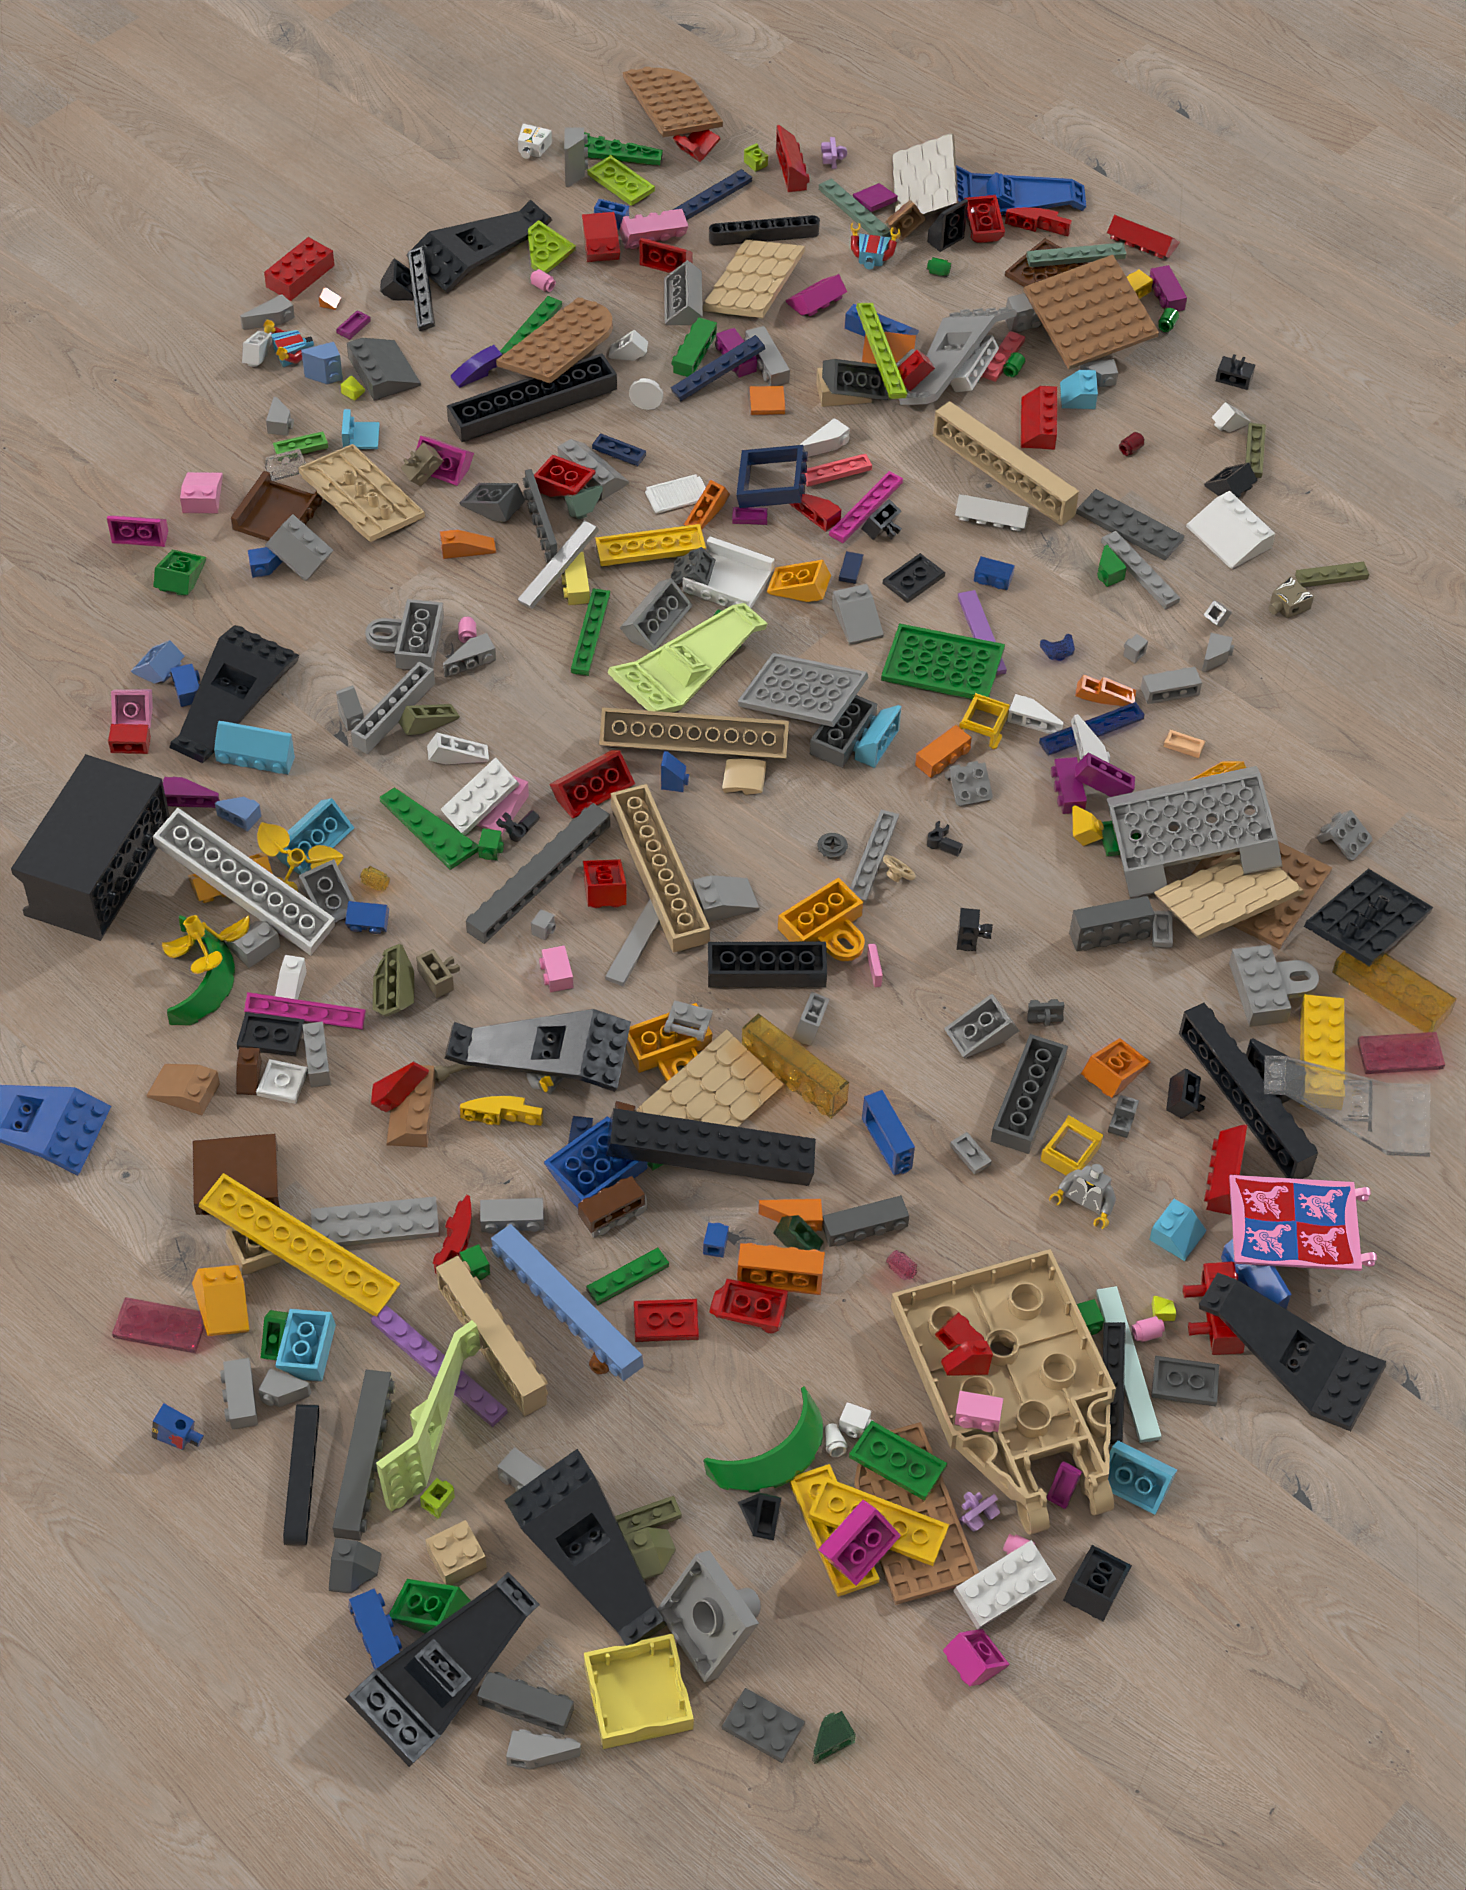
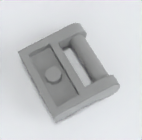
M674 1000L668 1020L665 1023L664 1032L670 1033L672 1031L704 1041L713 1010ZM674 1022H675V1023L682 1024V1025H686V1026L698 1028L699 1030L692 1029V1028H688V1027H684V1026H681V1025H677V1024H674Z

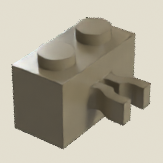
M423 442L415 452H410L411 457L409 459L405 458L403 460L405 464L401 469L411 482L422 486L443 463V459L433 447Z
M432 949L416 957L417 970L436 998L454 990L453 976L451 974L459 972L460 966L458 964L450 966L454 964L453 956L442 962L435 950Z

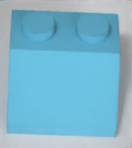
M1078 370L1060 382L1061 408H1096L1098 396L1096 370Z
M1173 1199L1152 1227L1149 1240L1185 1261L1207 1230L1191 1208Z

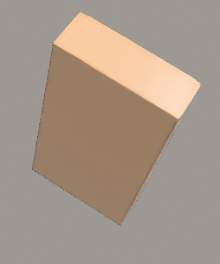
M1173 730L1169 731L1164 742V747L1196 758L1200 757L1205 745L1204 740Z

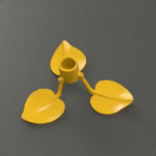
M264 822L259 825L257 832L259 848L270 857L276 856L279 851L283 854H288L287 862L290 865V869L285 879L277 878L297 892V885L294 882L288 881L294 867L300 866L305 861L306 863H311L310 868L313 869L333 859L338 866L344 858L340 852L331 847L317 845L308 851L309 859H307V856L299 848L284 850L289 845L290 837L283 827Z
M197 915L190 916L183 923L188 935L170 942H162V948L168 957L176 958L187 953L190 946H193L197 939L205 957L197 959L191 965V971L194 974H201L217 967L222 961V955L218 951L208 955L201 940V937L205 935V929L220 941L232 942L248 932L250 917L247 915L240 921L225 928L220 934H217L205 922L201 923Z

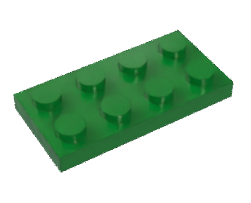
M872 1420L849 1453L850 1459L924 1501L947 1467L945 1461Z

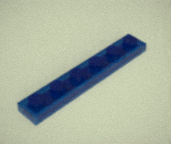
M1134 702L1084 722L1099 737L1144 719L1145 714L1137 703ZM1072 726L1039 739V744L1048 756L1077 745Z

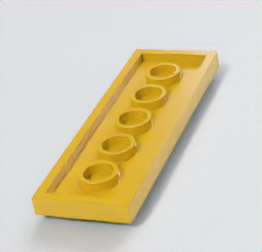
M700 524L595 537L601 566L684 556L700 547L706 550Z
M830 1464L798 1474L795 1479L789 1482L817 1550L836 1530L833 1527L808 1518L824 1477L837 1481ZM818 1550L837 1597L879 1583V1576L875 1567H873L857 1586L854 1585Z
M824 1477L808 1514L809 1519L837 1529L862 1500H865L875 1507L901 1535L889 1550L934 1566L949 1529V1524Z

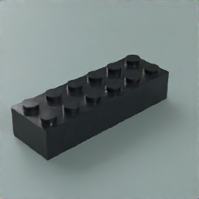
M708 942V988L826 987V942Z

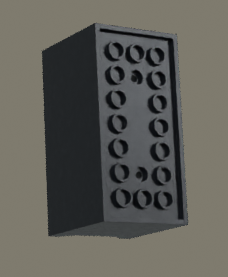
M85 754L11 867L12 875L23 883L29 905L23 908L24 916L101 941L158 850V847L154 845L153 836L170 817L162 778Z

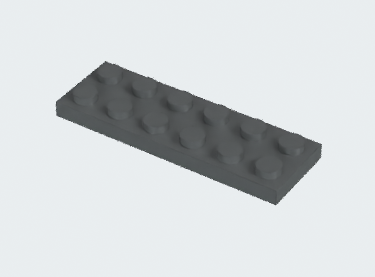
M528 469L525 470V478H522L524 488H526V490H523L525 500H528L529 513L533 514L531 515L532 523L537 526V538H541V550H545V562L549 563L557 554V542L533 471Z
M1097 489L1087 497L1076 511V514L1110 532L1117 531L1123 539L1164 561L1184 541L1185 535Z

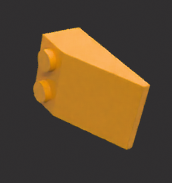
M824 560L775 567L767 593L804 602L823 600L831 574Z
M239 1265L197 1269L192 1286L207 1335L216 1336L249 1332L244 1281Z

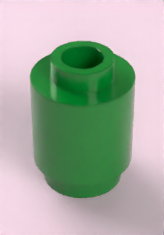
M932 257V260H928L926 269L929 270V274L943 277L945 275L949 276L952 263L948 262V260Z
M1166 308L1158 320V327L1161 331L1169 332L1174 328L1179 319L1177 310L1173 308Z
M1013 352L1005 362L1003 372L1006 376L1014 377L1018 375L1026 360L1021 353Z

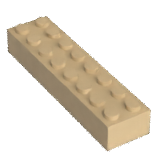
M456 1256L436 1267L438 1289L463 1326L471 1320L477 1325L481 1345L479 1350L525 1417L547 1405V1380L542 1373L539 1374L536 1371V1364L531 1357L528 1358L524 1353L525 1348L523 1344L515 1340L513 1337L514 1332L510 1325L504 1324L502 1321L503 1316L498 1308L494 1309L489 1294L487 1292L483 1293L478 1278L472 1277L467 1262H462L459 1256Z

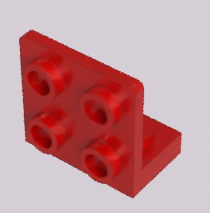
M708 129L692 132L688 137L675 135L673 140L680 150L701 162L721 138Z

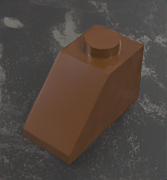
M239 1047L236 1070L237 1095H257L256 1091L258 1089L262 1064L259 1048Z

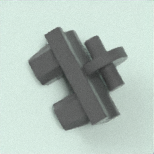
M1050 999L1048 1003L1031 1000L1028 1003V1023L1044 1022L1045 1026H1050V1022H1063L1064 1002H1059L1058 999Z

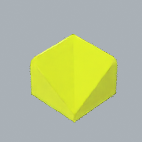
M350 376L341 384V393L354 401L366 391L353 376Z
M1153 1296L1151 1302L1153 1317L1156 1316L1162 1321H1175L1176 1309L1173 1301Z

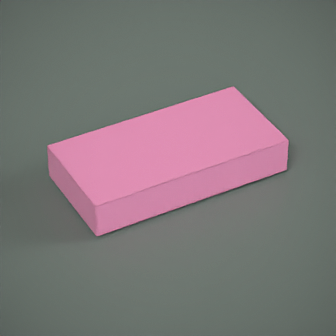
M868 944L867 957L874 987H881L883 974L877 947L875 944Z

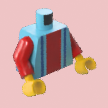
M853 222L851 223L850 230L853 233L851 236V250L855 257L859 258V263L863 264L866 269H873L874 266L880 267L884 261L889 260L894 255L897 245L896 239L901 236L900 229H898L897 234H893L894 227L891 228L892 239L890 240V237L861 233L858 236L860 223H858L857 229H854L852 227Z
M266 320L263 324L265 327L264 331L268 334L272 333V345L282 367L298 364L302 360L301 350L314 346L311 336L302 338L298 330L283 331L274 327L275 324L271 320Z

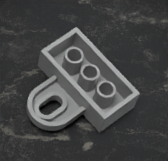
M407 599L402 620L381 618L372 621L367 626L365 631L367 643L377 650L394 651L396 668L411 670L418 662H421L433 669L444 620L443 602ZM377 632H384V633H391L392 635H390V636H379V635H375V633H377Z
M1271 945L1232 949L1229 965L1249 1027L1287 1022L1291 1011L1288 998L1304 997V994L1310 995L1317 988L1319 975L1311 964L1301 960L1276 962ZM1305 975L1309 980L1293 981L1290 977Z

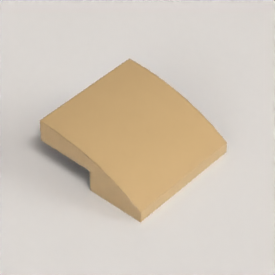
M727 759L722 786L724 793L743 791L744 795L762 793L767 763L755 759Z

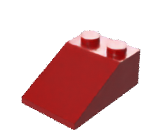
M615 213L582 214L587 262L619 260L620 246Z
M552 455L534 474L541 494L549 497L576 495L596 474V470Z
M621 859L583 861L588 907L601 908L602 906L620 907L627 905V884Z

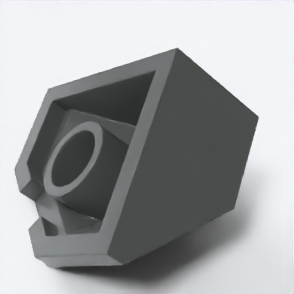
M335 1538L331 1556L329 1591L351 1594L359 1589L358 1586L367 1580L375 1578L378 1575L382 1554L359 1541Z

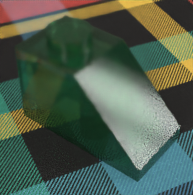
M799 1215L782 1217L773 1232L788 1248L795 1247L800 1250L815 1249L819 1251L824 1243Z
M842 1711L836 1714L835 1712L830 1713L823 1718L813 1751L812 1761L814 1764L855 1743L856 1734Z

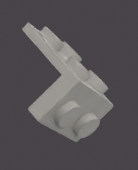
M978 761L967 763L965 767L954 765L949 767L950 770L944 772L946 780L951 779L955 801L958 806L992 799L993 795L985 762L978 764Z
M1352 810L1342 814L1338 812L1331 818L1332 821L1330 823H1327L1320 829L1321 833L1316 838L1320 843L1332 839L1346 858L1352 861L1370 844L1372 836Z

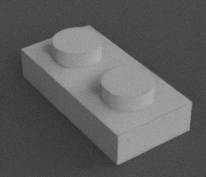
M1154 911L1152 947L1172 948V912Z
M967 1132L951 1141L950 1147L974 1175L991 1166L992 1161Z

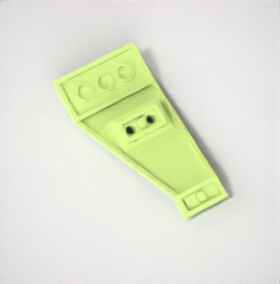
M745 603L732 605L639 660L609 667L608 674L648 711H679L753 632L765 630L768 623Z
M472 1320L454 1333L428 1399L411 1411L410 1419L413 1436L376 1462L385 1504L390 1512L404 1506L407 1500L414 1495H419L427 1486L463 1362L469 1356H474L481 1349L478 1327Z

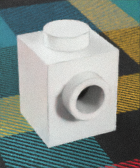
M847 1402L839 1420V1430L845 1432L850 1437L860 1438L871 1422V1411Z

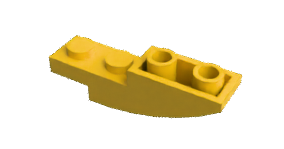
M483 1097L461 1103L459 1107L460 1118L467 1121H479L488 1125H500L502 1119L510 1122H523L528 1125L542 1126L543 1108L525 1105V1098Z

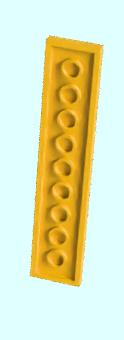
M224 1173L199 1203L201 1209L373 1316L377 1317L400 1286V1283Z

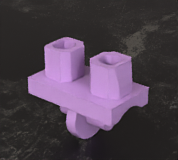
M830 137V142H821L823 164H831L832 169H837L836 159L842 160L848 154L847 149L843 146L836 147L835 137Z
M967 1492L964 1495L966 1502L962 1504V1508L967 1510L970 1507L971 1510L959 1518V1522L961 1525L966 1523L973 1532L977 1531L985 1525L979 1517V1513L983 1511L988 1520L1001 1513L995 1503L998 1500L996 1495L993 1494L979 1503V1500L982 1498L979 1492L975 1495Z

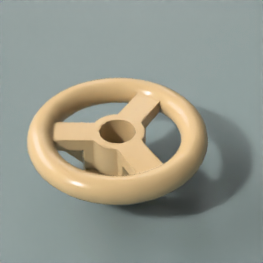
M890 855L883 857L884 863L889 867L886 875L892 880L899 882L902 877L907 880H914L916 878L913 870L899 859Z

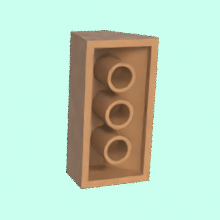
M421 1065L429 1069L428 1075L399 1106L390 1111L387 1146L428 1147L436 1080L434 1066Z

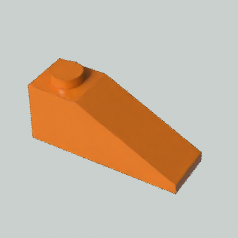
M710 480L685 521L684 526L700 524L702 530L724 506L730 496L728 490L724 486Z
M458 529L440 531L443 559L496 553L495 542L492 537Z
M821 1199L759 1200V1215L799 1231L811 1233L822 1231Z

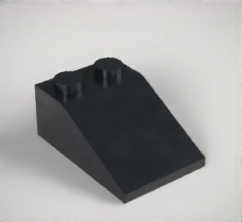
M967 199L942 212L928 229L927 242L939 252L964 239L968 207Z
M1254 1038L1250 1039L1246 1052L1248 1060L1253 1067L1257 1068L1264 1082L1269 1084L1273 1094L1281 1100L1282 1104L1299 1096L1306 1074L1303 1067L1297 1064L1293 1058Z
M1091 1545L1063 1601L1104 1622L1132 1565Z

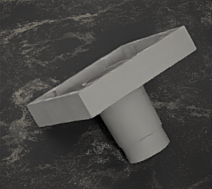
M710 1550L695 1555L658 1607L668 1628L704 1682L717 1679L759 1624L756 1617H758L761 1609L760 1600L756 1592L751 1588L735 1589Z

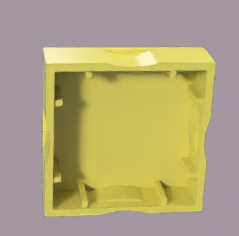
M673 1634L641 1640L627 1646H613L584 1653V1666L603 1749L693 1730L694 1718L687 1689L681 1678L680 1660Z

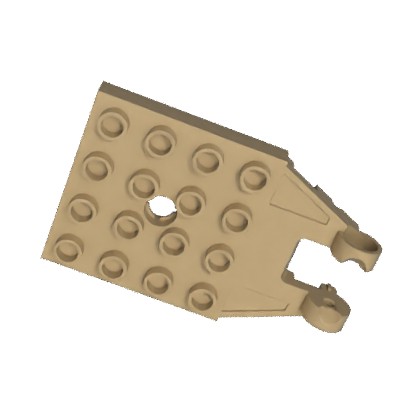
M1051 1249L892 1293L891 1309L950 1448L958 1450L1011 1500H1016L1018 1515L1027 1534L1032 1535L1042 1532L1050 1527L1046 1507L1047 1494L1042 1488L1038 1489L1030 1470V1461L1060 1452H1069L1077 1468L1083 1471L1080 1477V1487L1082 1494L1087 1495L1090 1500L1091 1514L1095 1516L1114 1509V1498L1108 1477L1111 1430L1110 1403L1114 1401L1116 1388ZM958 1312L969 1320L970 1325L983 1335L989 1347L992 1343L1001 1341L1006 1347L1013 1348L1012 1353L1006 1356L993 1353L988 1375H946L941 1360L953 1350H948L935 1336V1333ZM960 1391L1003 1398L998 1432H985L982 1429L963 1428L960 1425H954Z

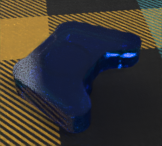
M1066 634L1063 640L1057 642H1049L1045 639L1040 641L1041 649L1051 660L1061 661L1074 654L1075 646L1071 634Z

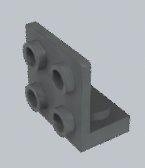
M702 547L692 550L675 560L674 569L670 577L676 585L682 582L684 577L687 579L692 577L696 582L708 586L716 559Z

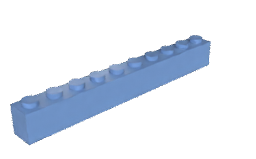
M511 1224L491 1237L493 1246L491 1250L497 1258L501 1257L506 1267L510 1271L514 1270L522 1283L526 1282L531 1292L536 1297L539 1296L549 1310L552 1309L560 1322H565L569 1326L574 1336L578 1335L582 1339L587 1349H592L595 1352L596 1357L601 1363L605 1362L608 1365L609 1370L614 1376H619L625 1381L644 1367L642 1354Z

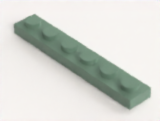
M832 178L819 184L818 190L857 224L860 223V226L870 235L891 236V229Z
M1123 243L1027 251L1026 257L1029 267L1093 262L1110 255H1114L1116 260L1126 259V251Z

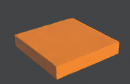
M750 386L751 415L785 414L784 386Z

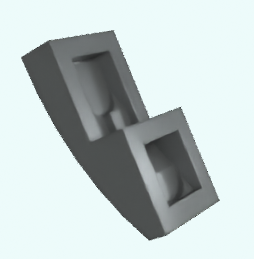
M1123 1095L1119 1096L1109 1125V1133L1128 1137L1139 1100Z

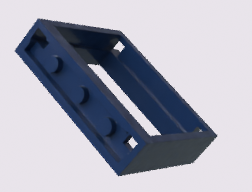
M804 445L742 450L736 493L739 508L802 503V494H805L803 484H806V462H808V452L804 450ZM796 461L794 486L748 490L751 465Z

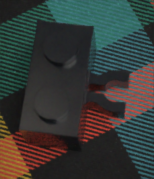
M1233 354L1232 358L1223 356L1215 381L1248 390L1256 365L1245 362L1246 357H1242L1240 361L1236 359L1235 354Z
M889 499L869 516L861 529L873 541L884 531L892 540L902 530V528L894 524V521L902 511Z
M960 908L956 950L976 951L978 937L991 939L993 924H979L980 909Z
M1186 1068L1172 1076L1169 1082L1166 1111L1183 1119L1194 1111L1201 1112L1204 1110L1205 1106L1200 1103L1205 1101L1206 1097L1199 1094L1201 1077Z

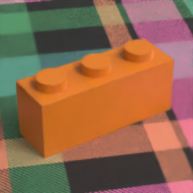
M957 725L953 726L916 753L915 766L930 778L940 774L945 767L955 763L960 756L966 755L970 751L972 737Z

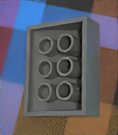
M359 338L347 342L348 358L374 401L421 386L420 380L395 340Z

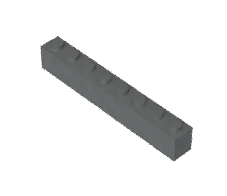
M365 1370L332 1527L335 1538L361 1540L362 1532L366 1533L368 1520L365 1517L366 1512L371 1510L372 1499H369L370 1492L375 1490L376 1479H373L374 1472H378L376 1462L380 1460L377 1459L378 1453L383 1451L384 1439H381L382 1433H386L388 1420L385 1419L386 1413L391 1411L392 1400H389L390 1394L395 1392L396 1382L392 1381L391 1372Z

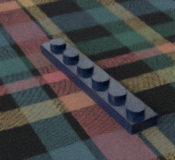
M740 169L672 210L682 209L687 221L751 183L752 176Z
M754 335L673 385L671 390L681 402L765 350V345Z

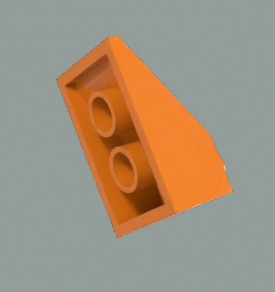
M1119 1038L1093 1054L1081 1075L1088 1082L1101 1089L1105 1095L1113 1098L1121 1093L1151 1061Z

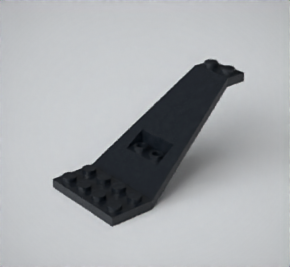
M1221 1273L1216 1274L1199 1303L1200 1310L1218 1316L1311 1416L1351 1432L1386 1368V1361L1344 1345L1242 1282Z

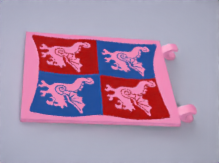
M1229 1176L1235 1264L1362 1271V1264L1368 1267L1375 1265L1377 1260L1375 1253L1361 1254L1356 1199L1363 1202L1368 1201L1371 1194L1369 1188L1355 1189L1354 1182Z

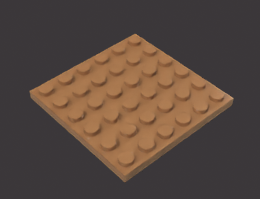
M1114 255L1030 284L1023 289L1068 369L1126 349L1159 335V331Z
M1278 841L1282 860V867L1279 868L1286 872L1303 889L1304 894L1231 926L1281 949L1330 875L1332 867ZM1240 851L1201 859L1192 874L1200 870H1206L1230 857L1234 858L1240 855Z

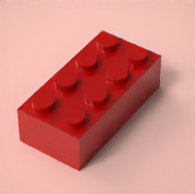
M307 237L264 272L266 288L279 295L282 294L286 299L292 301L335 266L333 250Z

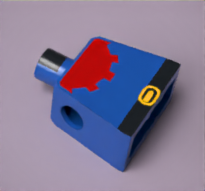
M165 1403L161 1406L152 1423V1438L181 1450L185 1448L187 1443L198 1447L204 1435L194 1431L195 1421Z

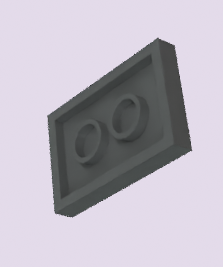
M1155 1356L1151 1397L1216 1406L1219 1364Z
M745 1688L723 1723L722 1729L782 1763L803 1729L805 1721Z

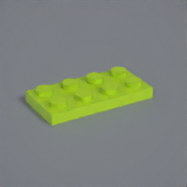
M611 155L587 170L588 176L631 206L655 192L654 185Z

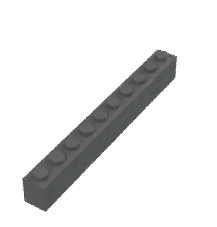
M594 803L588 808L583 809L576 819H573L563 831L556 835V838L548 842L542 851L535 854L528 864L522 866L514 877L509 878L500 890H496L487 902H483L474 914L472 913L468 916L466 920L467 933L483 944L490 940L611 826L610 814Z

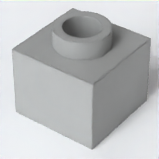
M1214 600L1204 613V616L1215 625L1222 627L1232 612L1220 602Z
M1138 634L1132 639L1129 638L1124 644L1123 656L1136 663L1146 654L1148 641Z
M540 909L531 922L532 935L546 940L549 934L552 935L556 928L554 915Z

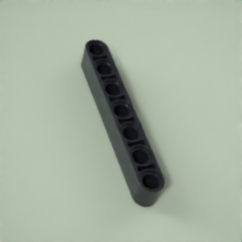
M815 215L714 223L709 226V243L719 246L743 244L745 240L767 242L814 238L819 235L820 218Z
M296 1405L283 1531L284 1545H307L319 1426V1405Z

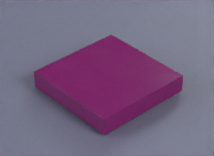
M880 183L853 194V197L870 212L898 201V196Z

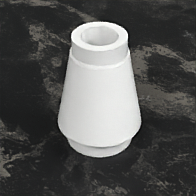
M828 1424L825 1427L826 1451L832 1457H840L846 1453L847 1443L837 1424Z

